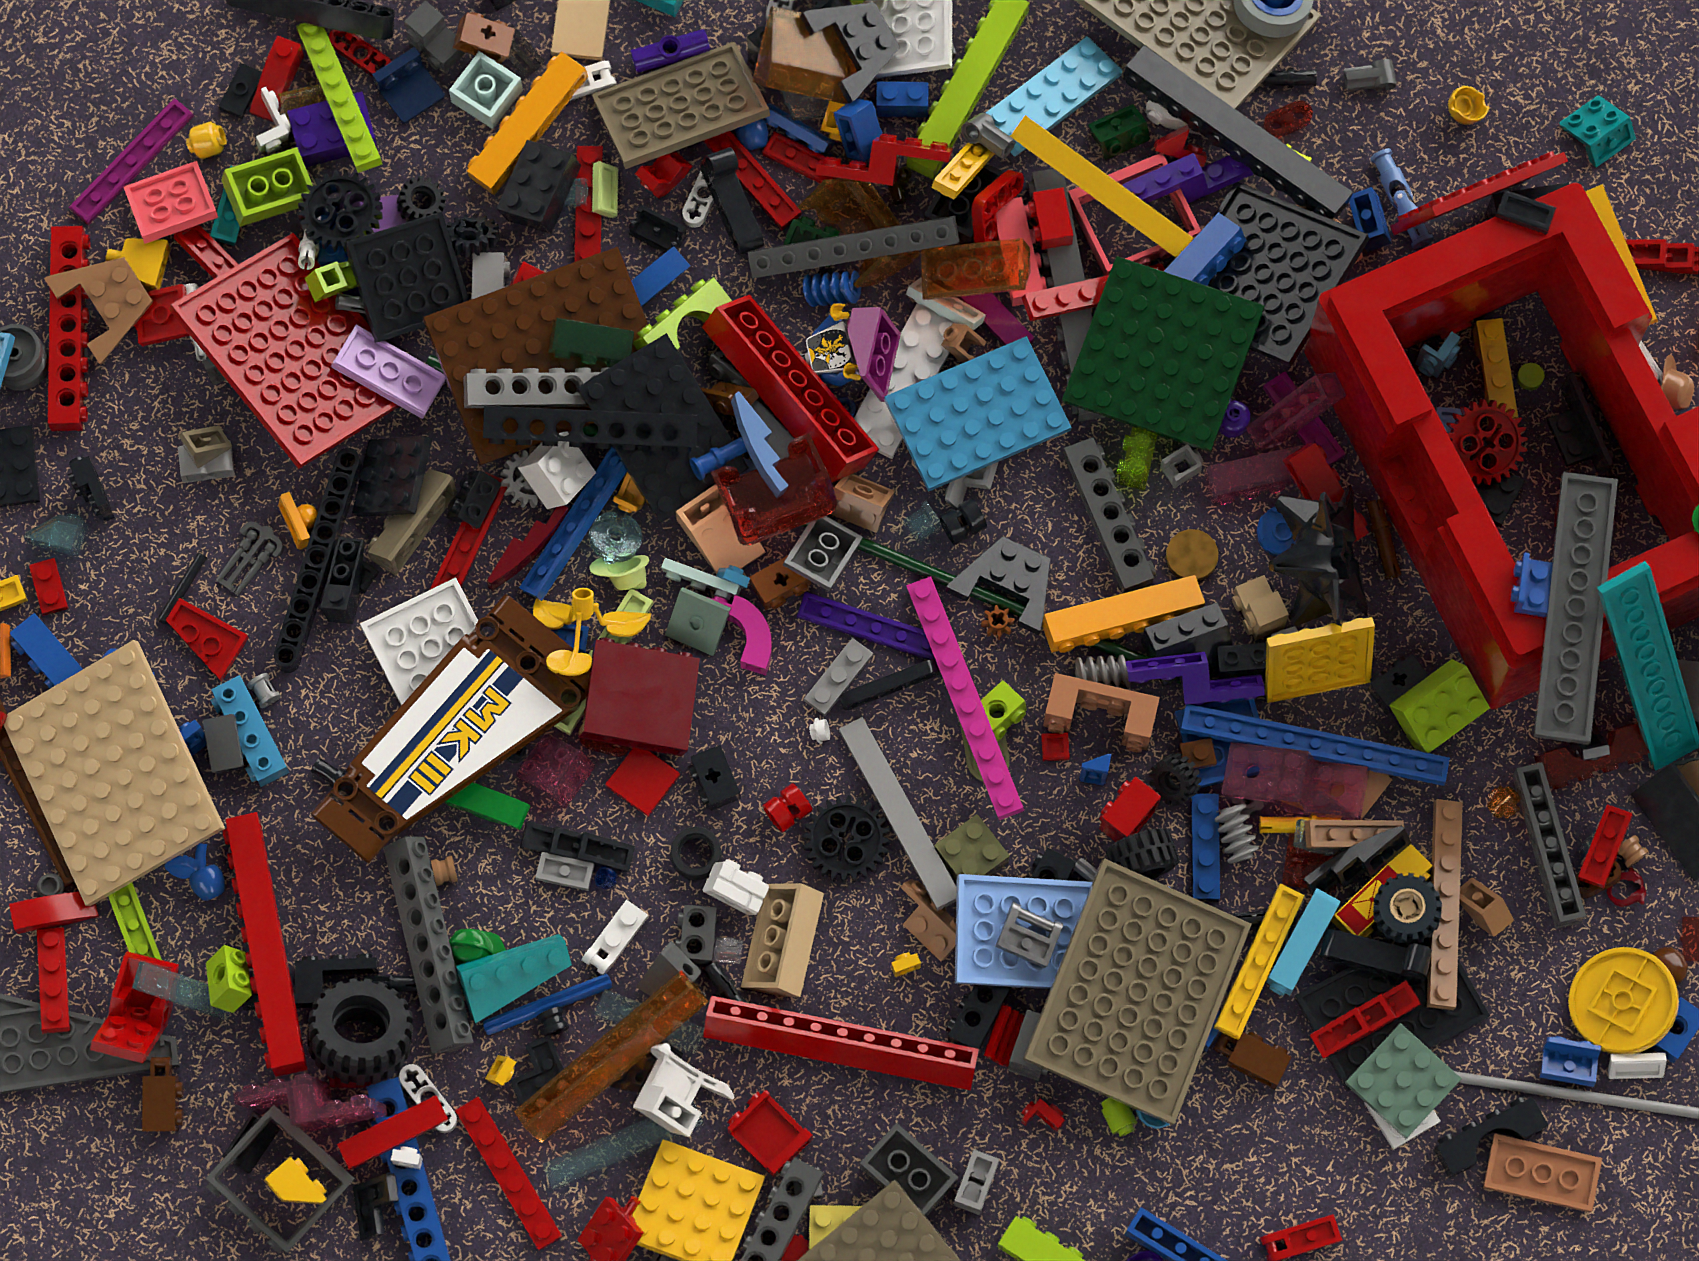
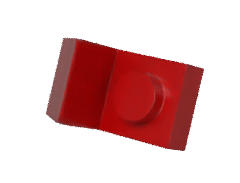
M1188 125L1155 140L1154 149L1157 152L1178 159L1194 153L1199 165L1204 167L1207 159L1203 147L1194 143H1189L1188 146L1185 145L1190 131Z

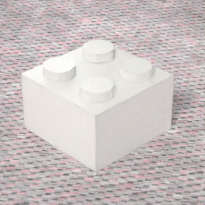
M568 431L559 433L562 436L569 435ZM558 441V446H542L541 443L518 467L547 509L567 505L596 474L579 447H569V442Z

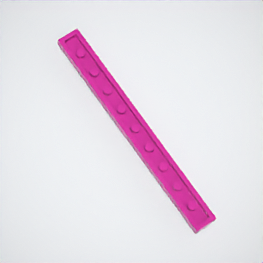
M930 576L906 585L998 820L1023 812V805L932 577Z

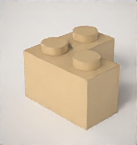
M1265 575L1235 587L1234 596L1232 597L1233 605L1237 612L1242 611L1245 618L1243 620L1245 631L1248 635L1252 634L1255 641L1285 628L1289 613L1279 592H1272Z

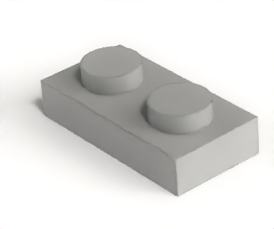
M541 852L535 878L538 881L589 891L595 865L591 862Z

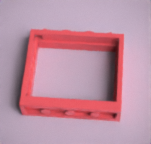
M1159 153L1113 172L1108 176L1122 185L1168 163L1164 154ZM1080 187L1068 191L1070 207L1104 276L1110 274L1113 264H1109L1081 206L1095 198ZM1181 189L1170 193L1169 196L1187 233L1194 239L1201 232V229ZM1156 245L1125 259L1149 266L1152 260L1157 258L1164 260L1173 255L1161 246Z

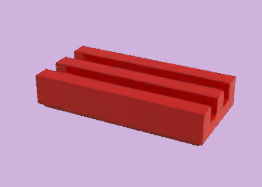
M1002 1005L984 1056L1001 1066L1008 1067L1025 1015L1019 1014L1016 1010H1011L1012 1008Z

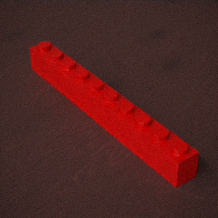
M257 812L225 819L227 828L222 831L225 844H230L231 853L227 854L230 870L235 869L236 877L231 879L234 893H239L241 901L236 903L239 919L244 918L245 927H241L243 942L249 944L250 952H245L248 968H253L254 977H250V983L253 993H258L259 1002H255L256 1014L258 1019L262 1018L264 1027L259 1028L262 1043H267L268 1052L264 1053L267 1069L272 1068L275 1077L308 1070L261 821Z
M715 996L710 998L703 1035L705 1038L970 1091L979 1051L977 1048Z

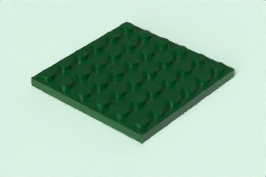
M1116 256L1062 401L1063 403L1212 452L1265 305Z

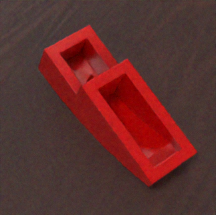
M80 892L44 896L9 904L14 930L17 934L42 928H55L99 917L96 903L92 906H86Z

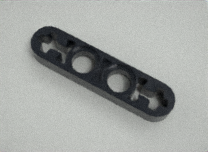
M935 659L927 660L851 689L840 695L839 699L844 710H851L879 699L878 696L882 698L903 689V686L907 688L937 676L940 671Z

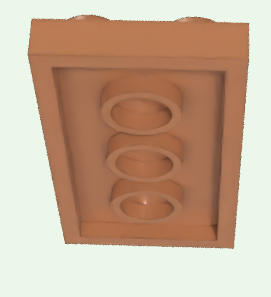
M1494 1133L1483 1188L1591 1213L1602 1158Z

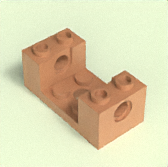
M1055 673L1043 726L1048 727V731L1052 733L1063 734L1064 731L1069 732L1076 703H1081V707L1088 710H1096L1097 707L1106 709L1108 714L1114 716L1128 714L1121 745H1125L1129 751L1140 753L1142 750L1147 751L1160 697Z

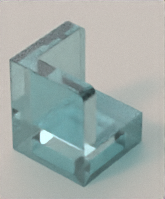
M927 501L921 503L920 510L903 520V523L917 543L940 530V519Z

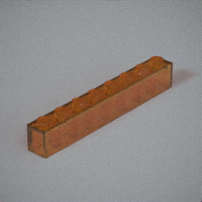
M681 970L514 1111L524 1128L542 1143L647 1055L653 1046L660 1044L709 1001L697 984Z

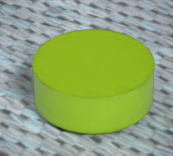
M1535 363L1524 364L1517 374L1519 385L1526 390L1539 388L1544 380L1543 369Z

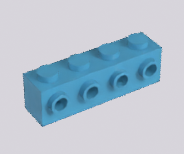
M239 675L211 689L215 697L210 700L217 714L223 712L224 715H235L242 758L246 757L250 765L245 769L251 781L257 780L260 787L290 773L241 676Z

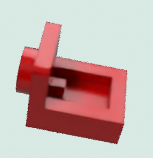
M1041 1098L1036 1103L1031 1101L1021 1112L1024 1115L1021 1122L1024 1126L1035 1115L1039 1116L1056 1132L1065 1122V1119L1062 1118L1063 1112L1054 1104L1049 1106Z

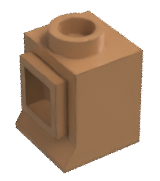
M953 323L952 326H949L944 331L943 337L945 339L941 346L956 357L957 361L967 362L975 358L967 353L971 344L985 346L986 341L969 326Z

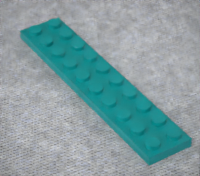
M1644 561L1598 586L1597 590L1647 755L1656 771L1699 748V733L1650 566Z

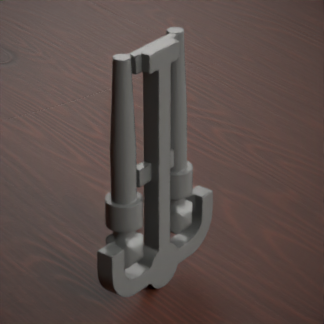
M247 522L243 525L239 532L247 537L239 543V548L215 581L238 596L263 563L266 564L270 554L276 558L279 557L283 551V543L274 535L273 529L269 526L262 527L256 522ZM250 528H255L256 530L259 531L260 537H259V539L256 541V543L253 545V547L250 549V551L246 554L244 551H245V550L247 551V550L250 548V546H251L250 543H251L252 541H255L256 538L258 537V534H257L256 531H254V530H252V529L249 530ZM265 540H272L277 544L276 548V546L273 543H267V545L265 546V551H261V553L257 557V561L253 558V556L256 554V552L259 550V548L262 546ZM240 557L244 558L227 581L223 578ZM250 562L253 566L236 589L232 584Z

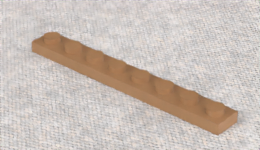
M1436 799L1433 805V866L1431 868V882L1434 884V889L1438 890L1440 894L1442 913L1437 930H1434L1433 935L1429 938V948L1432 949V954L1428 967L1427 1007L1454 1010L1457 1001L1463 802Z

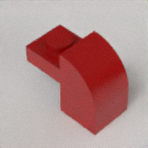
M677 151L658 157L652 166H640L635 174L641 179L640 183L643 187L651 191L657 198H661L679 184L693 166Z

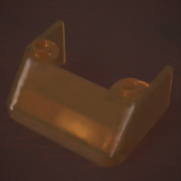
M843 178L824 180L798 206L800 210L815 209L817 217L823 223L838 224L844 234L900 225L870 182ZM919 250L863 259L864 262L859 267L860 277L853 283L854 286L858 288L880 284L910 265L919 256Z

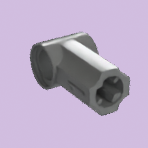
M1390 59L1377 60L1368 66L1345 68L1343 71L1347 92L1367 89L1382 92L1383 89L1389 91L1397 86L1393 61Z
M987 113L976 115L964 123L961 128L962 136L967 142L971 144L979 142L1002 159L1009 155L1016 143L1012 137L995 126L993 118Z

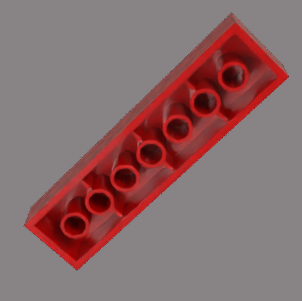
M746 295L714 309L702 328L740 372L742 377L756 390L759 397L786 427L792 437L809 454L823 474L831 482H835L864 469L879 451V448L751 295Z

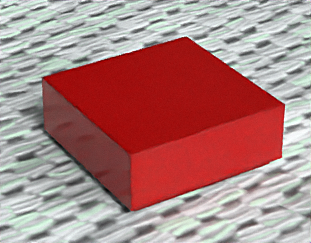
M1063 732V734H1041L1043 761L1070 759L1068 732Z

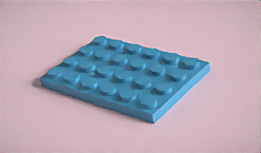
M1027 336L884 396V401L928 492L1067 433L1072 428Z

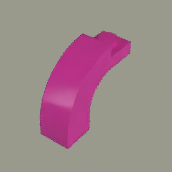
M735 595L732 604H729L728 600L722 597L714 596L712 600L731 607L727 621L739 626L746 636V646L740 661L741 668L767 675L772 656V639L769 626L762 613L752 603L740 596Z

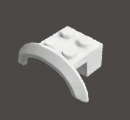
M664 1043L651 1048V1052L657 1058V1061L633 1108L669 1132L690 1137L701 1115L700 1111L691 1106L700 1086L732 1100L734 1099V1094L726 1083L714 1079L684 1062L670 1051V1045Z

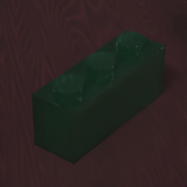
M556 318L552 324L548 352L555 353V357L559 359L569 360L573 356L581 358L580 361L583 363L596 364V361L607 362L606 366L611 367L631 355L634 331Z

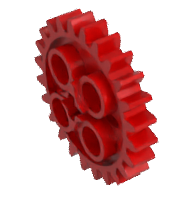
M1480 399L1478 407L1476 402L1470 401V409L1465 406L1460 407L1462 415L1452 414L1456 421L1455 423H1446L1451 428V432H1447L1475 484H1480L1482 478L1486 485L1491 484V479L1500 483V475L1506 478L1510 477L1508 469L1518 470L1515 461H1524L1519 453L1527 451V448L1521 446V442L1527 441L1528 438L1522 437L1520 433L1524 432L1526 427L1517 425L1522 418H1512L1515 410L1508 409L1505 411V403H1500L1497 406L1496 400H1490L1487 405L1485 399ZM1486 416L1489 422L1488 427L1482 430L1480 428V420ZM1497 424H1500V428L1495 431ZM1502 434H1505L1508 439L1504 447L1499 445V438ZM1469 436L1472 444L1468 450H1465L1462 444L1464 439ZM1483 437H1486V438H1487V439H1486V442L1488 443L1487 447L1483 446V445H1484V442L1482 441ZM1475 453L1473 460H1470V456ZM1485 454H1489L1491 459L1487 467L1482 465V458Z

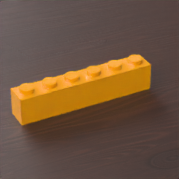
M562 51L557 57L554 56L550 59L545 73L535 78L531 84V90L526 97L522 96L517 101L514 112L501 121L499 131L495 136L492 135L486 140L483 146L484 150L479 156H474L467 166L469 177L493 195L498 192L511 176L526 141L537 142L571 100L574 93L588 78L586 68Z
M1193 575L1046 613L1043 617L1042 627L1051 653L1057 651L1065 653L1073 650L1076 646L1084 644L1085 646H1092L1100 640L1107 638L1111 640L1119 639L1126 633L1134 631L1142 633L1146 627L1204 607L1205 601L1196 576Z

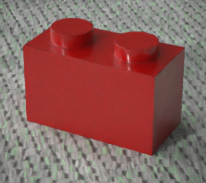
M1064 187L1033 192L1032 202H1028L1030 217H1035L1037 226H1033L1035 241H1040L1042 250L1072 245L1073 230Z

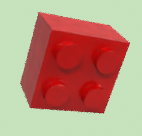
M1136 776L1131 782L1126 780L1117 792L1116 801L1113 803L1110 800L1100 812L1102 815L1099 818L1101 821L1099 830L1115 842L1138 833L1159 806L1161 796Z

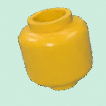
M206 122L190 129L186 144L191 153H195L199 158L205 159L220 154L224 150V145L227 144V139L220 125L217 126L213 122Z

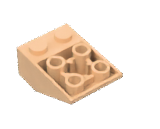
M720 482L676 511L677 522L716 574L719 568H728L729 565L742 569L766 553L740 510Z

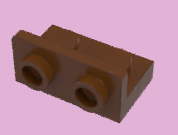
M721 381L711 389L700 387L714 411L725 415L735 416L731 401L738 391L750 406L759 397L754 388Z

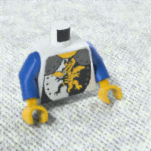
M835 303L830 308V315L812 333V336L806 339L808 353L801 354V356L823 382L841 387L852 380H860L861 376L847 332V325L841 322L842 319L849 318V313L842 312L845 304Z

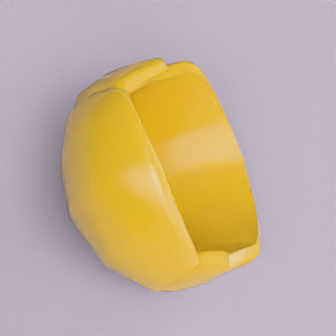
M1462 86L1454 90L1448 100L1450 115L1458 123L1471 125L1484 119L1489 111V106L1485 105V95L1469 86Z

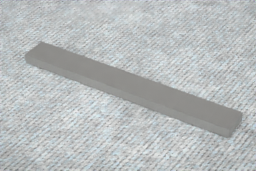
M863 717L839 728L843 740L937 911L956 902V885Z

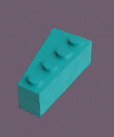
M556 934L458 965L456 969L470 1018L474 1023H477L572 964L565 939L560 934Z

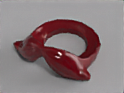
M1630 867L1628 872L1621 873L1620 880L1639 883L1640 889L1633 892L1628 898L1620 900L1612 895L1613 886L1607 888V896L1616 906L1626 907L1637 902L1644 905L1647 890L1644 887L1642 877L1633 867Z

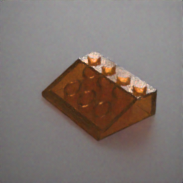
M770 6L752 82L767 88L847 104L848 102L837 83L858 71L833 26L830 25L810 36L799 16L802 14L801 12Z

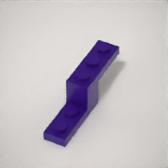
M1192 153L1122 185L1145 203L1152 202L1181 189L1187 203H1190L1254 174L1250 168L1241 162L1233 160L1230 155L1201 168L1195 154Z
M1205 652L1125 661L1129 682L1145 683L1151 679L1159 678L1171 680L1176 676H1180L1185 705L1199 706L1205 702L1212 701L1225 703L1231 699H1255L1258 696L1265 695L1261 674L1210 680Z

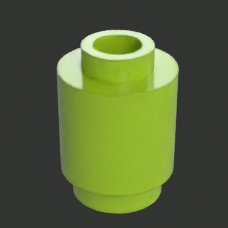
M1111 1098L1101 1103L1103 1107L1101 1111L1112 1134L1118 1133L1122 1137L1135 1130L1133 1126L1137 1124V1121L1129 1106Z

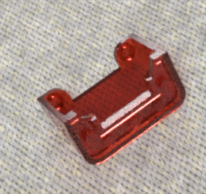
M810 434L793 439L787 447L789 457L779 460L777 466L774 467L789 485L785 493L778 498L772 493L757 469L740 475L735 467L723 466L711 472L717 491L740 544L747 546L756 544L827 516L836 509L837 499L830 476Z

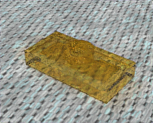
M320 84L278 94L282 113L286 115L288 120L287 111L327 101Z

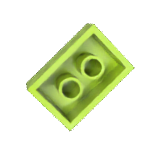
M298 147L225 169L221 179L240 227L298 209V203L304 202L301 193L309 194L307 185L313 186Z
M1453 659L1389 705L1411 745L1425 753L1433 751L1490 709L1467 666Z

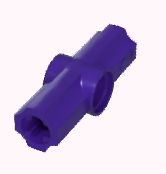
M701 29L677 37L667 35L660 42L630 50L635 70L639 73L662 65L669 66L683 59L710 51V46L705 30ZM668 48L676 49V52L672 54H668L664 51Z

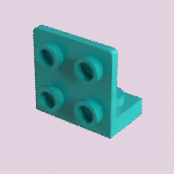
M1599 95L1559 123L1563 130L1585 145L1589 162L1595 167H1598L1636 140L1630 116Z

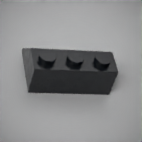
M1218 603L1146 627L1141 639L1148 658L1205 652L1209 670L1218 667L1217 648L1220 646H1232L1229 626ZM1176 676L1171 680H1162L1161 678L1159 680L1162 686H1166L1180 681L1181 678Z

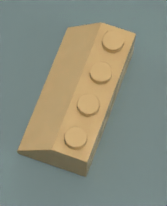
M802 883L767 884L769 889L762 900L763 903L757 915L741 988L781 997H801L824 893Z

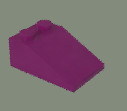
M881 307L852 308L851 317L847 321V332L860 376L881 402H885L884 396L888 394L901 333Z

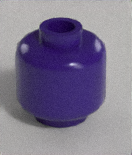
M1231 400L1219 432L1228 438H1236L1243 435L1250 423L1248 407L1238 400Z

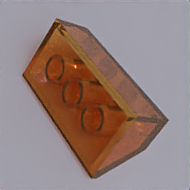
M1023 238L921 249L922 299L932 300L1025 290L1031 272L1030 247Z

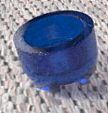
M602 866L596 872L595 884L603 889H611L617 885L615 881L618 875L613 869Z

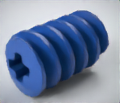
M855 270L852 271L851 276L848 271H844L842 276L838 272H834L832 278L829 273H824L822 278L820 274L816 273L813 276V280L809 274L804 275L803 278L804 296L807 303L812 307L833 305L835 303L854 304L857 303L861 295V278Z

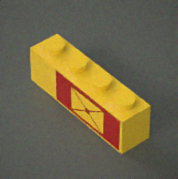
M1410 844L1337 911L1331 921L1342 932L1368 938L1374 932L1372 928L1375 924L1373 912L1374 898L1381 884L1384 885L1388 878L1392 877L1394 879L1400 873L1403 876H1408V873H1414V877L1418 878L1421 875L1427 881L1431 877L1428 872L1433 865Z

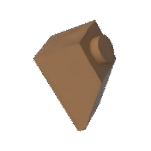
M1471 878L1460 887L1459 904L1480 928L1493 937L1514 921L1503 898L1474 878Z

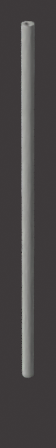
M1454 1071L1462 1078L1459 1083L1699 1119V1108Z

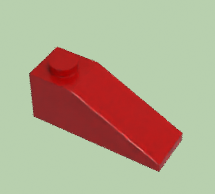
M277 35L262 71L249 111L251 114L274 122L261 97V89L266 87L268 92L274 91L279 101L280 109L304 58L301 44Z

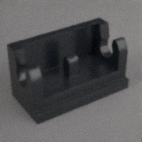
M640 204L636 211L637 216L635 220L630 221L629 235L663 253H666L673 246L679 250L686 238V227Z

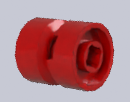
M794 783L781 790L779 798L773 796L762 805L768 818L781 833H784L795 824L794 819H802L813 811L809 801Z

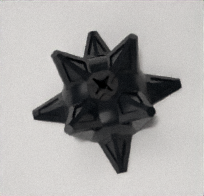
M1349 485L1346 488L1339 502H1332L1326 492L1320 494L1319 500L1280 496L1275 503V507L1278 513L1282 514L1290 528L1294 543L1291 544L1290 548L1270 560L1268 566L1272 572L1299 580V589L1294 608L1290 611L1289 620L1295 626H1298L1332 612L1335 623L1338 626H1342L1346 610L1351 606H1355L1361 613L1367 616L1368 605L1360 575L1359 562L1354 558L1353 550L1356 535L1354 527V491L1352 486Z

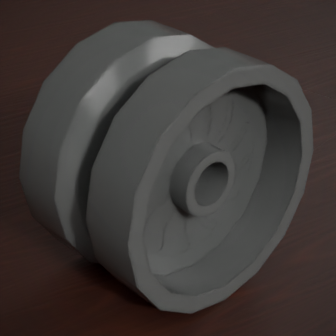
M9 324L0 327V332L10 333L15 337L2 385L11 390L19 391L34 388L43 381L49 371L48 350L35 332L22 324Z

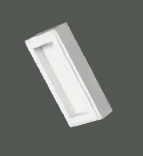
M1611 1054L1608 1067L1609 1079L1664 1077L1667 1061L1666 1054Z

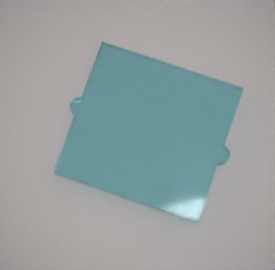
M820 78L780 82L779 87L785 99L784 104L787 105L793 121L825 117L829 104V95L825 93Z

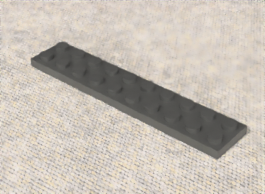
M1563 472L1561 476L1548 613L1545 624L1533 737L1589 745L1591 740L1604 616L1597 587L1607 582L1618 479Z

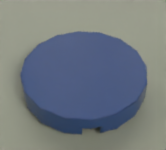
M1272 507L1262 515L1256 531L1258 542L1264 551L1272 556H1278L1294 543L1293 534L1282 514L1278 513L1276 507Z

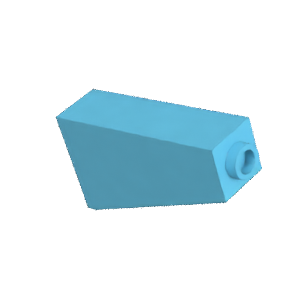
M1319 889L1315 890L1266 983L1270 985L1269 988L1273 992L1282 996L1285 993L1291 995L1330 924L1333 915L1336 913L1341 902L1340 900Z

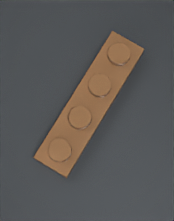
M1304 821L1306 848H1349L1376 834L1401 825L1404 827V821Z

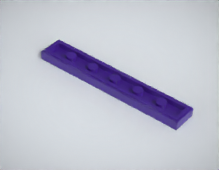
M804 593L797 618L926 660L935 659L923 629L815 594Z

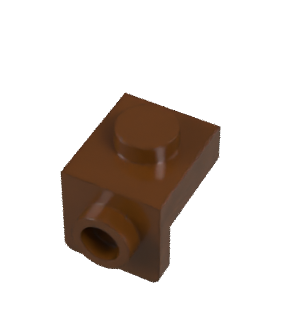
M1211 738L1181 743L1179 745L1177 753L1181 754V758L1187 756L1189 764L1193 761L1195 763V766H1193L1194 770L1217 765Z

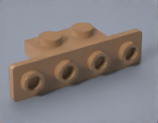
M910 879L901 885V889L919 906L903 923V926L942 962L956 947V918H953L946 912V907L937 911L924 885L919 881Z

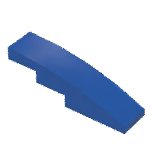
M674 246L632 280L642 308L690 267V264Z

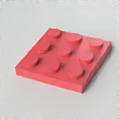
M197 161L124 186L144 244L218 218Z

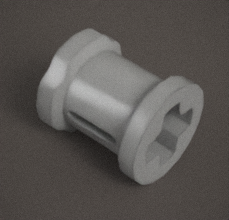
M268 673L256 676L247 684V687L254 691L260 701L258 704L261 708L271 705L281 697L268 680L270 678Z

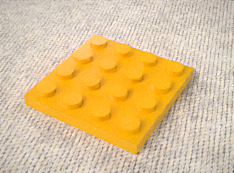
M1356 618L1342 623V626L1330 623L1324 627L1306 628L1299 632L1276 634L1273 637L1267 638L1265 674L1267 703L1370 683L1375 631L1373 618Z
M662 1139L638 1198L641 1203L633 1213L636 1224L644 1232L636 1245L679 1261H733L764 1184L765 1176Z

